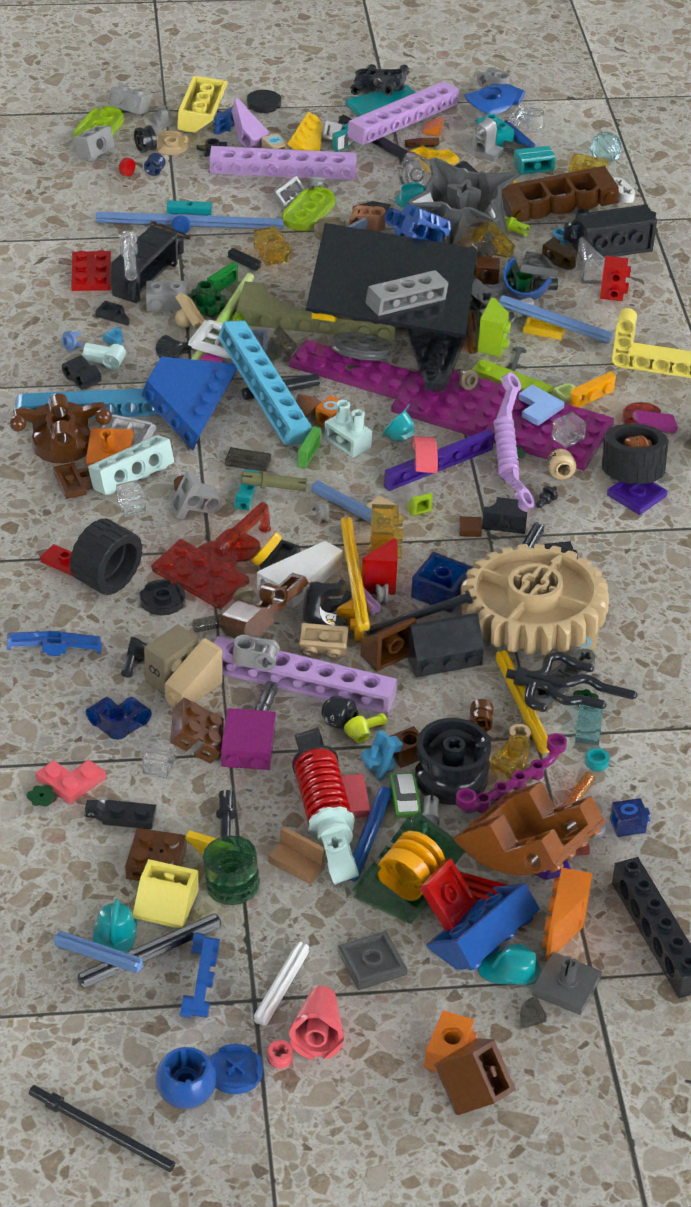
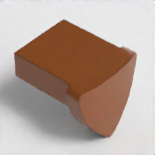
M298 394L296 403L306 418L315 412L316 406L321 403L317 398Z

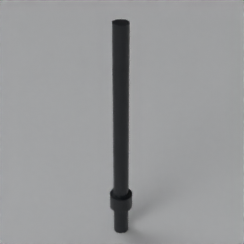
M36 1085L30 1088L29 1095L45 1103V1107L49 1110L65 1114L168 1172L174 1169L176 1163L171 1159L65 1102L64 1097L55 1092L50 1094Z

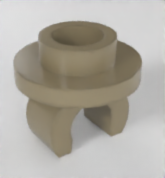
M463 369L457 372L461 375L459 384L462 388L471 390L476 386L478 382L476 371Z
M241 587L234 593L233 599L235 602L243 600L253 603L252 599L256 593L252 588Z

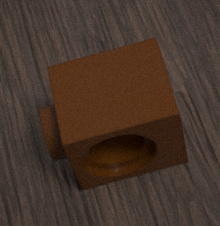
M476 257L475 278L479 279L482 284H498L500 258Z
M414 726L391 735L397 736L403 744L401 751L394 752L393 758L400 768L419 761L416 750L420 733Z

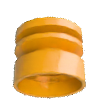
M407 831L399 837L377 865V875L380 882L393 895L403 900H417L423 894L419 887L445 860V857L440 847L431 838L420 832Z

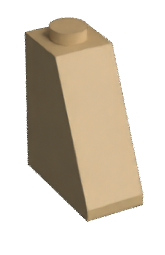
M207 638L201 640L165 682V700L169 705L175 707L183 698L197 702L222 684V649Z

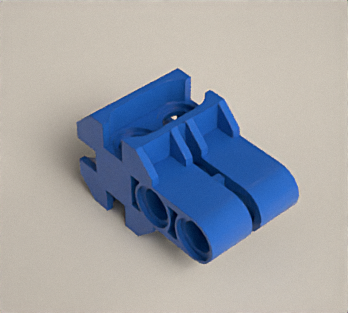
M408 204L402 211L390 208L385 215V223L395 228L394 235L441 242L443 235L449 236L451 231L449 220L411 204Z

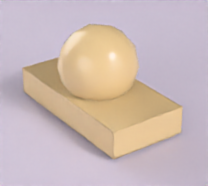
M180 292L175 297L182 309L178 310L175 314V322L182 328L193 325L198 329L205 320L192 299Z

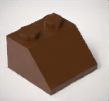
M410 618L399 621L361 638L360 656L376 672L407 658L410 625L416 624L417 620Z

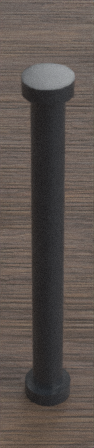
M467 590L464 591L465 594L371 625L370 629L365 631L366 635L375 633L399 621L410 618L417 620L465 603L472 604L471 593Z

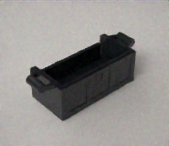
M644 204L576 214L574 221L564 225L563 239L573 241V248L577 251L582 262L603 259L605 256L617 257L652 252L657 225L656 212L651 211L648 205ZM572 226H574L573 236H571Z
M151 225L111 262L112 296L137 304L140 301V293L146 289V281H154L168 266L175 267L178 264L180 255L184 253V238L177 237L175 232Z

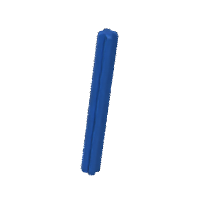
M382 786L378 790L353 852L359 872L358 877L349 879L353 882L359 880L391 799V788Z

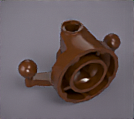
M56 393L49 398L48 404L36 410L27 408L14 409L9 425L12 430L20 432L25 429L26 421L31 422L33 425L32 446L35 454L42 460L65 464L75 462L87 455L91 432L88 427V418L95 415L97 423L106 425L111 421L112 414L106 409L104 402L81 406L68 402L64 394Z

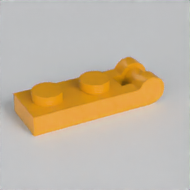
M610 371L571 389L569 405L581 408L614 392L616 375Z

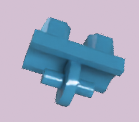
M382 730L377 731L371 749L363 750L361 759L365 762V767L375 774L378 781L384 780L387 771H393L395 767L393 754L394 752H400L403 744L397 736L389 737Z

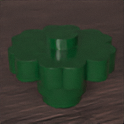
M210 281L199 282L196 289L187 294L192 299L201 316L204 314L208 316L219 314L220 309L225 307L226 296L221 294L219 289H215Z

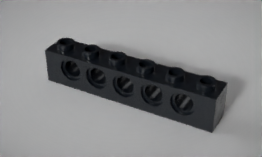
M639 857L616 862L612 885L678 998L690 996L691 944Z

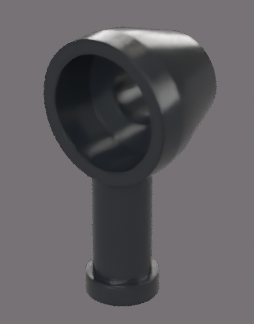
M131 636L124 667L121 670V675L126 678L132 677L135 660L145 659L144 647L148 644L136 637Z

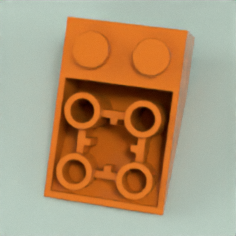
M561 868L560 878L554 877L552 893H556V895L552 894V897H550L548 912L552 914H548L544 927V932L549 934L544 933L542 949L546 950L545 961L549 960L553 952L558 953L584 927L593 873Z

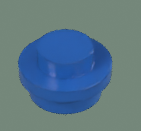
M183 215L176 216L172 221V228L185 234L190 230V221Z

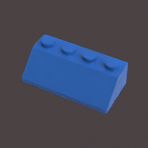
M526 883L492 888L500 894L493 895L491 892L485 894L492 897L486 901L484 899L478 900L453 929L443 930L427 943L428 949L456 970L468 969L471 971L481 966L482 960L486 956L497 952L500 948L499 945L503 941L514 937L517 934L516 930L530 923L533 920V915L540 910Z

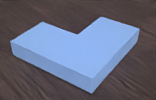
M534 385L519 393V400L530 405L522 411V418L537 426L564 408L565 402Z

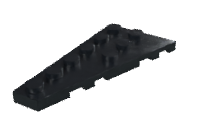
M408 328V337L425 390H432L433 392L446 391L466 338L433 334L422 330L415 331Z

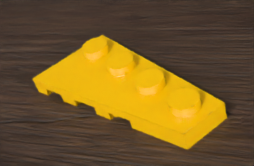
M308 111L287 145L294 150L320 151L322 122L320 119Z

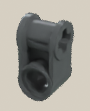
M473 278L470 306L476 311L486 309L489 297L490 299H496V296L479 279Z

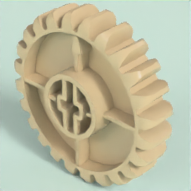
M518 544V549L515 550L511 547L501 548V554L490 552L486 554V560L480 559L474 563L473 568L467 571L465 581L461 585V595L465 594L464 591L469 590L473 599L472 604H462V614H478L482 639L491 638V645L495 647H501L505 644L507 645V651L517 652L519 648L524 649V653L527 655L535 654L536 650H541L542 654L547 655L554 648H557L560 652H565L569 650L570 643L574 646L583 645L586 633L589 634L588 638H592L598 632V624H600L599 628L603 626L609 607L608 585L606 580L602 578L601 571L594 566L591 567L590 560L586 558L577 559V553L574 551L562 553L561 547L558 546L545 549L544 544H535L534 548H529L527 544Z

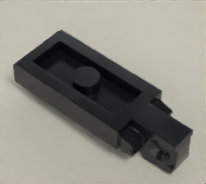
M87 800L85 805V817L97 818V820L103 821V825L150 830L153 828L157 811L156 804L116 800Z

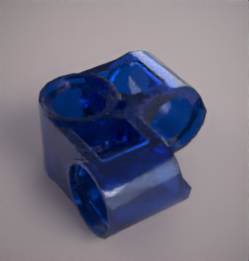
M104 697L86 709V716L93 726L98 727L110 738L119 740L146 725L152 716V711L134 697L127 698L119 705L111 698Z

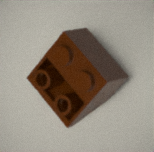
M476 1038L434 1064L456 1115L495 1104L516 1090L494 1039Z

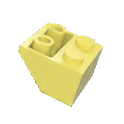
M148 859L140 878L133 917L179 929L184 927L198 893V870Z

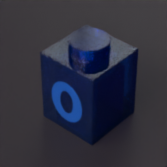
M641 798L612 802L610 821L617 837L646 833L647 823L650 822L651 817L649 809L644 806Z

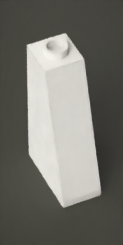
M324 541L257 572V590L260 591L261 587L266 583L279 585L292 573L305 576L308 582L324 583L342 568L343 550ZM307 586L303 588L302 593L294 596L287 603L288 607L293 609L304 599Z

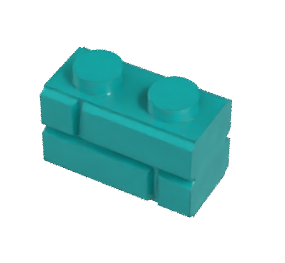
M550 146L514 150L513 164L519 175L550 172L555 169L556 157Z

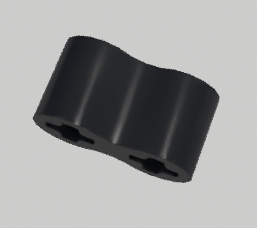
M81 355L62 364V371L68 380L74 381L82 390L101 381L99 369L95 365L89 364Z

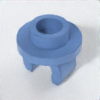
M65 331L61 339L63 347L68 351H73L75 348L83 346V342H76V336L81 335V332Z

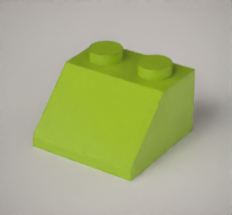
M495 298L490 299L480 319L478 352L501 357L503 351L507 350L510 339L507 338V334L510 332L511 322L508 321L509 313Z

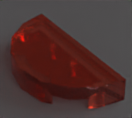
M646 402L631 403L623 409L622 421L624 424L634 423L632 415L635 410L661 413V409L656 405Z

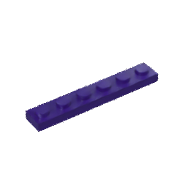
M488 429L437 449V472L493 450L494 433ZM414 458L386 469L384 473V488L389 492L434 473L415 471Z

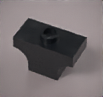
M497 497L494 505L484 507L482 529L525 534L528 512L522 511L518 507L517 499Z

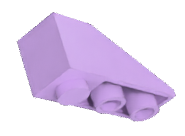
M235 98L232 115L239 142L245 148H262V137L268 136L270 133L238 98Z

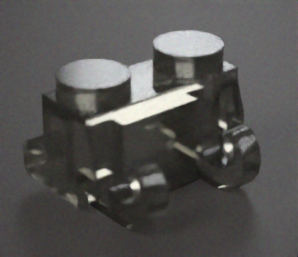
M278 326L274 330V335L277 336L275 338L270 337L264 352L270 361L281 358L280 354L285 353L287 357L283 358V362H288L297 346L290 336Z

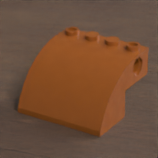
M538 782L504 794L453 839L464 852L477 862L498 872L516 876L533 875L547 870L553 873L564 866L563 861L569 860L577 854L575 852L576 849L586 846L589 843L588 838L601 832L600 827L606 820L603 818L592 796L555 807L542 782Z

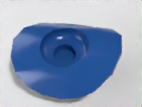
M501 84L464 94V97L473 107L485 114H499L509 109L515 102L516 90L513 85Z

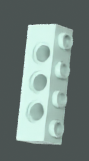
M156 435L88 466L93 490L104 495H110L116 489L130 486L138 479L147 478L155 471L166 469L168 465L175 463L170 439Z

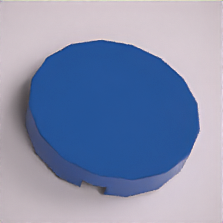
M236 1043L224 1045L219 1048L215 1055L213 1053L210 1057L217 1075L215 1088L224 1093L235 1095L247 1093L254 1089L262 1079L263 1063L261 1056L253 1052L252 1048L247 1045Z

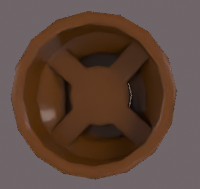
M486 699L473 701L470 705L469 721L479 725L485 732L489 731L493 725V704Z

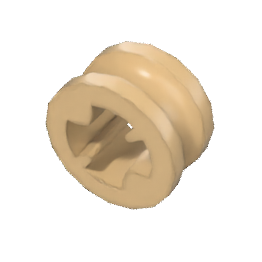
M524 724L511 726L509 729L510 744L515 747H525L529 744L530 728Z

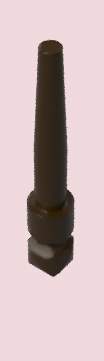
M151 221V223L149 224L150 226L153 225L168 231L175 232L179 237H183L189 240L191 239V236L178 232L174 229L165 227V225L163 224H157V222Z

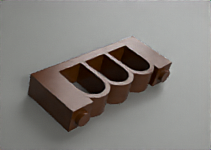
M600 166L509 184L502 189L504 211L509 218L514 217L519 222L530 221V219L544 218L551 212L554 214H566L573 211L575 207L591 209L599 204L600 206L619 203V187L607 168Z

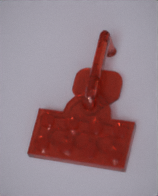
M265 502L259 503L236 526L225 530L215 541L204 543L198 548L180 538L151 565L152 571L167 580H171L175 585L176 583L180 584L187 592L221 610L233 599L237 589L249 584V577L235 568L237 567V562L251 560L261 549L259 540L247 534V532L259 521V531L264 533L271 531L268 504Z

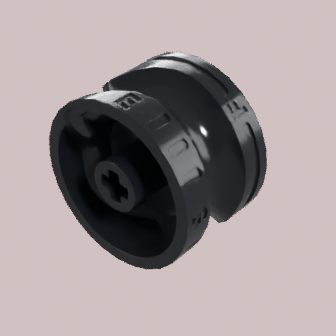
M443 718L426 725L418 735L416 750L419 763L415 767V778L421 793L425 796L431 795V800H433V796H436L441 804L456 805V793L460 789H472L476 796L484 792L488 783L489 757L491 753V740L485 730L479 725L461 718Z

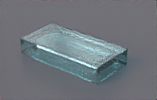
M579 705L575 743L599 746L603 709Z

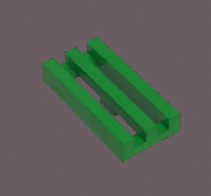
M231 262L209 276L207 281L212 282L215 289L224 290L238 281V264Z

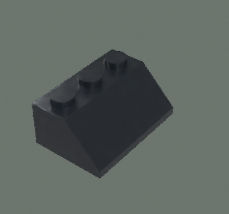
M477 613L410 625L408 661L416 678L483 665L484 645Z

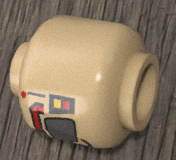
M565 449L554 450L547 458V468L551 475L558 480L568 479L576 471V461L572 454Z

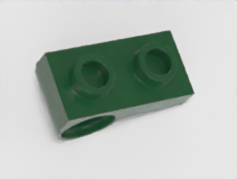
M515 259L507 276L508 284L515 291L530 293L533 275L520 272Z

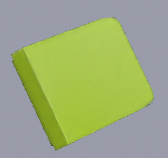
M432 492L412 497L409 500L406 508L411 516L432 511Z

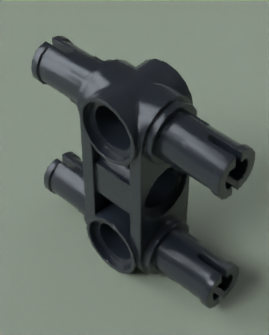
M370 64L367 68L356 70L354 84L350 87L351 93L358 95L361 91L366 90L383 91L386 96H390L394 91H401L405 88L404 82L409 74V67L401 65L399 69H377L374 64Z

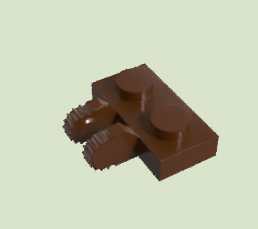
M74 462L53 467L54 475L65 499L87 495V490L93 488L88 468L77 469Z

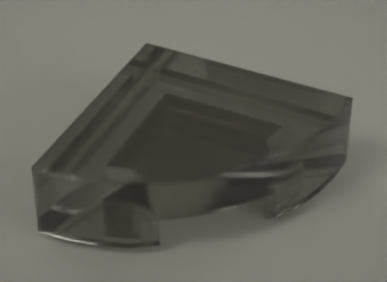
M537 996L529 998L521 1007L519 1019L521 1029L546 1022L547 1015Z

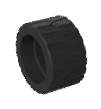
M637 423L616 425L606 431L604 436L602 470L607 476L619 482L628 484L655 482L665 474L669 440L662 431L652 426ZM643 435L652 443V447L632 448L623 445L624 439Z
M102 518L92 522L79 535L70 555V571L73 577L104 595L117 593L131 581L140 565L143 553L141 539L138 535L110 519Z

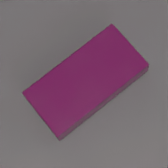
M635 410L632 415L635 423L652 426L662 432L676 433L678 429L672 414Z

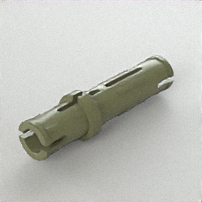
M242 471V485L260 486L262 489L272 487L306 492L307 484L305 483H307V478L267 474L265 471H262V473Z

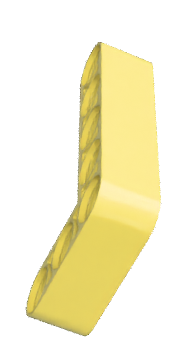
M630 308L620 311L612 355L614 365L621 368L691 378V351L634 343L637 314Z

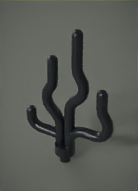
M559 651L547 654L540 670L531 671L518 666L517 671L507 669L505 677L513 679L514 685L527 686L524 696L525 703L529 708L539 712H545L547 705L534 700L536 689L546 691L556 702L563 705H586L598 709H605L607 706L606 701L584 695L566 696L561 694L556 687L570 688L578 684H588L600 692L633 700L638 696L634 690L603 683L591 675L580 674L567 679L548 675L553 661H562L571 668L585 672L594 671L593 664L579 661L569 654Z

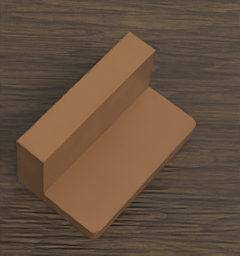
M283 827L280 830V843L268 855V862L311 884L325 869V848Z

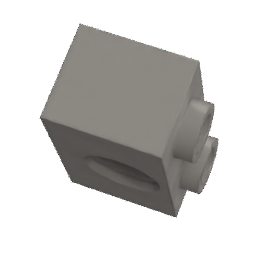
M95 126L73 138L78 158L87 159V161L96 160L97 156L107 154L110 149L115 147L110 126Z

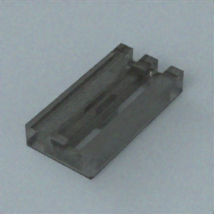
M230 447L225 459V466L267 472V467H269V462H271V454Z

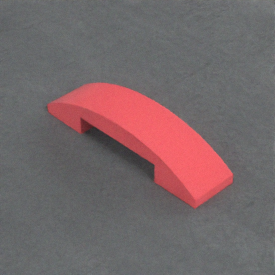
M413 435L411 437V446L415 450V471L437 473L438 453L435 437Z

